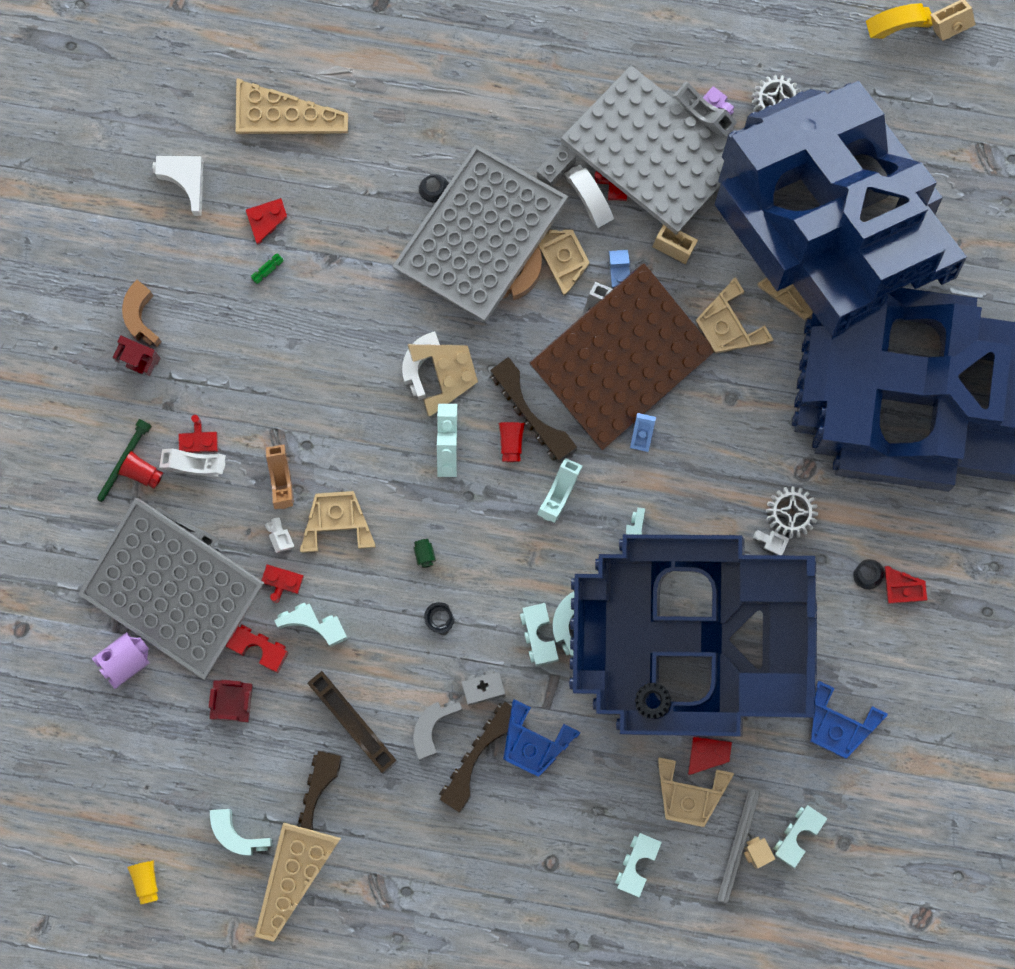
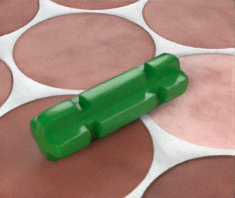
M278 253L275 254L271 261L268 260L258 269V272H254L251 275V279L256 284H259L263 277L266 278L276 269L277 265L279 266L283 263V258Z

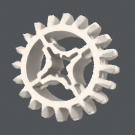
M774 75L773 80L766 77V82L761 80L760 86H756V92L752 94L754 98L752 105H755L753 110L758 112L766 108L763 101L765 104L775 105L777 94H779V103L785 98L789 99V97L783 94V90L790 97L795 96L801 90L795 89L796 83L790 84V78L784 81L783 75L780 79H777V76ZM777 88L775 92L765 94L767 90Z
M785 487L783 489L784 494L778 490L776 492L778 497L771 496L773 502H768L767 506L772 509H766V513L772 515L768 516L766 520H773L769 526L770 528L777 526L776 533L782 530V536H785L787 532L790 539L793 538V533H795L797 538H800V531L806 535L808 533L806 528L809 530L813 529L810 523L815 524L817 522L813 517L818 516V512L812 511L817 508V504H810L814 501V498L807 499L808 492L803 496L801 494L802 488H799L796 493L795 487H791L790 492ZM789 498L788 507L777 509V505L782 500ZM795 499L801 501L805 505L806 510L799 508L796 505ZM791 506L792 509L796 511V514L793 516V518L789 516L790 514L787 513L789 512ZM777 515L785 517L787 519L788 526L782 524L778 519ZM807 516L804 524L794 527L796 518Z

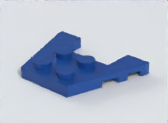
M818 681L815 695V718L812 721L810 742L847 759L888 714L872 706L863 724L826 707L835 688Z
M514 699L503 759L539 777L556 760V757L562 750H565L574 738H577L581 732L563 724L555 741L522 726L531 707Z

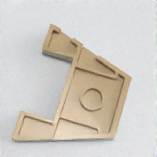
M736 277L732 279L729 285L723 289L719 296L695 321L706 340L710 343L714 354L767 344L774 340L765 325L747 334L728 302L744 294V290Z
M767 277L757 284L760 289L803 320L811 317L813 311L793 284L779 291L775 290Z
M408 344L413 362L432 357L441 388V394L423 399L428 416L438 411V404L450 403L478 383L467 345Z
M354 491L315 494L304 539L300 547L301 553L318 552L317 532L357 529L358 549L376 548Z
M659 757L658 766L665 819L705 827L734 773L716 769L712 789L672 781L676 761Z

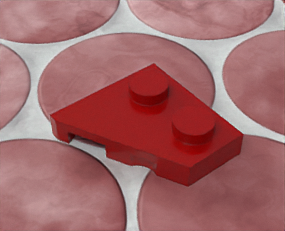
M281 198L246 209L257 245L269 233L271 234L278 224H281L287 218Z
M890 566L884 567L888 604L927 601L926 581L892 569Z
M693 737L688 775L730 762L732 742Z

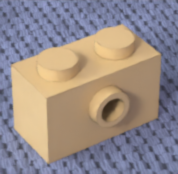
M959 0L930 14L933 30L942 41L976 25L973 9L966 0Z
M663 224L652 247L686 264L698 240L681 231L676 235Z
M756 837L746 842L748 846L744 848L746 851L744 855L748 863H752L754 869L775 860L765 838L759 839V837Z

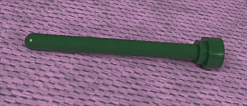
M138 419L135 424V434L97 497L99 502L105 500L118 478L120 468L131 451L133 452L142 435H145L146 432L149 433L152 427L150 424Z

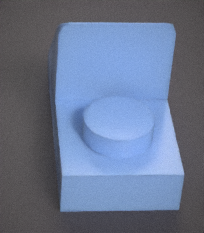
M628 250L609 251L612 288H615L630 275Z
M637 413L630 448L649 452L656 417Z

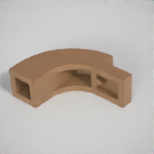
M539 245L503 298L508 297V294L512 293L513 300H517L528 294L535 287L542 270V256Z
M136 280L124 297L122 305L123 319L126 327L137 341L142 337V340L149 346L153 344L158 347L162 341L142 322L143 308L154 295L146 286Z
M285 444L266 447L274 509H286L293 506L294 496Z

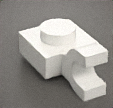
M279 517L273 518L272 522L265 524L266 529L272 532L269 537L276 553L290 550L294 547L288 530L282 529Z
M757 530L753 536L754 539L765 543L763 549L776 555L783 554L790 539L774 531L767 535Z

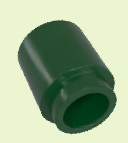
M429 539L415 541L413 549L417 565L422 566V568L433 566L436 558L432 543L429 542Z

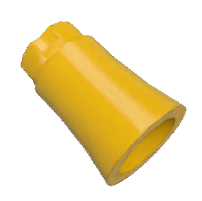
M154 860L128 866L127 868L140 904L157 901L158 888L155 878Z

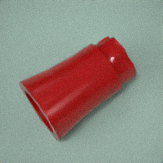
M498 423L501 454H503L502 462H520L525 423Z
M132 451L126 457L119 471V475L133 479L153 489L158 486L164 474Z

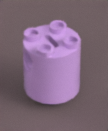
M126 632L92 657V660L98 667H102L99 671L105 679L110 677L108 681L116 689L150 664L147 659L149 648L141 637L133 638Z

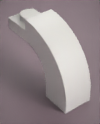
M578 165L564 173L566 180L578 193L590 219L597 228L614 219L605 197L586 168Z
M435 331L420 337L413 343L440 345ZM408 349L402 365L403 379L405 385L413 383V385H410L413 396L417 395L418 400H422L426 396L419 378V369L428 358L413 362Z
M173 448L162 449L159 468L190 475L218 477L219 474H223L226 455H203Z

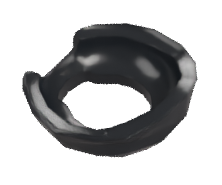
M431 174L420 182L419 194L428 202H437L449 182L441 175ZM435 177L441 186L438 191L430 192L426 188L427 180Z
M872 559L863 560L853 572L854 581L857 586L868 590L879 586L885 575L881 563ZM867 564L876 569L877 574L874 579L866 580L863 578L860 571L863 565Z
M432 603L424 613L425 624L435 633L441 634L449 631L455 621L449 605L446 603ZM437 611H446L449 614V619L442 626H437L433 623L432 617Z

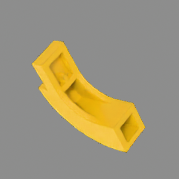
M922 3L895 7L866 20L870 38L883 39L905 28H929L933 26L930 8L923 7Z

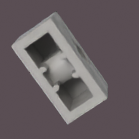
M561 144L537 169V178L553 187L576 162V155Z
M489 670L483 672L484 676L477 678L476 675L465 677V681H462V686L468 706L506 696L499 671ZM481 682L489 685L484 692L481 689H477V687H480Z

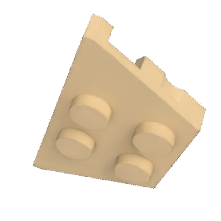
M549 230L539 243V247L563 296H565L590 265V262L573 230Z

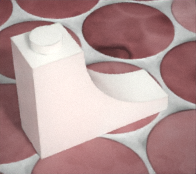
M156 156V162H153V173L160 180H167L180 186L190 198L193 215H202L204 167L202 157Z

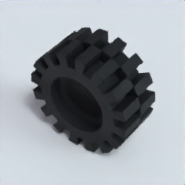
M647 683L639 688L640 690L636 693L635 706L640 714L646 718L658 719L668 713L672 699L669 691L664 686L657 683ZM651 693L658 694L661 699L660 705L655 709H651L646 705V697Z

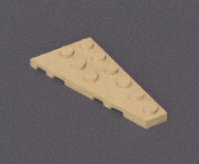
M236 79V134L348 133V113L327 106L323 107L311 101H304L283 92L263 88L257 84L245 82L242 79Z
M283 823L255 937L274 942L341 838Z

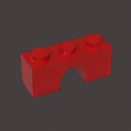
M245 625L238 627L226 647L244 656L250 647L259 646L263 651L259 664L279 673L289 654L285 650L286 646L275 642V644L268 642L269 638L263 634L258 633L256 636L250 633L252 629Z

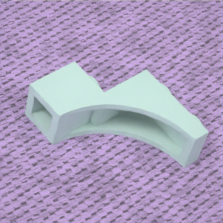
M438 404L437 477H457V404Z
M302 603L295 607V611L290 613L285 611L277 616L278 619L274 620L279 629L288 626L311 628L321 634L330 647L348 639L337 616H328L322 620L323 623L319 624L310 604Z

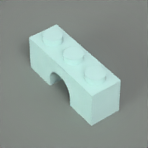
M542 603L522 608L523 613L520 614L522 625L526 624L528 631L524 632L526 643L531 644L532 651H528L531 663L535 662L536 666L557 662L559 659L555 642H543L537 637V630L543 625L550 624L546 604Z
M808 805L805 808L800 807L795 815L797 820L794 824L790 823L784 831L787 834L783 841L779 839L773 848L776 851L774 856L792 868L797 866L806 852L797 844L796 838L799 832L808 831L815 836L827 820L825 816Z
M639 833L638 837L634 835L630 847H633L631 855H626L623 865L626 866L623 873L619 872L615 882L618 884L617 889L638 898L640 897L647 879L637 874L635 865L641 858H648L654 861L662 842Z

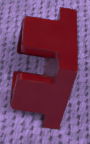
M120 335L117 341L118 347L113 355L114 361L119 363L121 360L127 363V369L150 376L155 365H158L161 359L158 353L152 348Z
M214 680L213 689H210L209 719L249 723L253 684L233 680Z

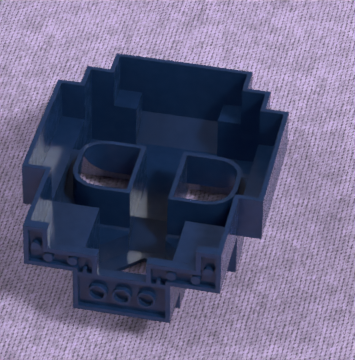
M859 80L854 83H848L838 90H832L828 94L826 91L809 89L805 92L801 91L789 99L781 100L780 103L773 106L769 105L759 112L751 113L747 117L744 128L729 133L722 154L724 163L718 179L721 185L715 206L775 290L779 291L793 284L831 337L848 330L852 319L884 305L889 293L910 283L914 289H918L934 280H938L943 285L958 277L967 256L935 215L943 198L935 188L936 180L922 162L915 161L885 123L883 111ZM868 155L873 157L888 176H882L879 172L864 170L854 156ZM802 180L820 205L819 207L804 211L787 210L774 206V193L785 186ZM889 195L899 198L895 209L867 222L860 220L862 209L884 200Z
M903 287L889 293L884 305L852 319L848 330L834 337L829 335L815 314L812 313L811 317L807 318L804 326V334L806 336L801 348V352H804L802 359H800L799 371H801L796 386L799 392H797L794 402V408H797V411H795L792 417V426H795L794 432L815 435L812 441V448H815L814 454L835 457L832 470H836L835 476L950 492L955 486L957 474L1015 482V322L981 317L982 307H977L978 298ZM898 321L924 323L933 327L940 337L939 357H922L888 352L892 325ZM978 360L994 361L987 409H983L958 377L959 374ZM882 399L933 406L928 437L912 443H889L885 440L880 428Z
M623 534V539H619V551L622 554H599V559H595V570L598 571V574H575V578L571 579V590H574V598H571V610H574V618H571L570 628L574 631V638H570V649L573 650V658H570V670H573V678L570 677L569 687L573 690L574 694H596V698H593V710H596V714L620 715V718H617L616 728L620 730V734L743 737V717L815 718V679H817L815 556L745 555V538L743 535ZM677 571L698 573L707 577L712 587V617L660 616V588L665 576L668 573ZM757 611L763 613V660L760 669H757L730 642L731 636ZM659 657L712 658L711 686L705 697L693 702H671L668 713L658 719L646 718L638 712L635 706L636 693L640 690L639 688L647 683L659 684ZM651 693L646 697V705L651 709L657 708L661 703L660 696L656 693Z

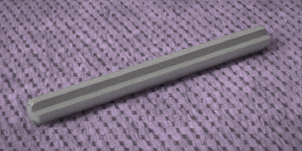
M750 788L724 873L717 898L718 901L723 903L729 902L760 795V791Z

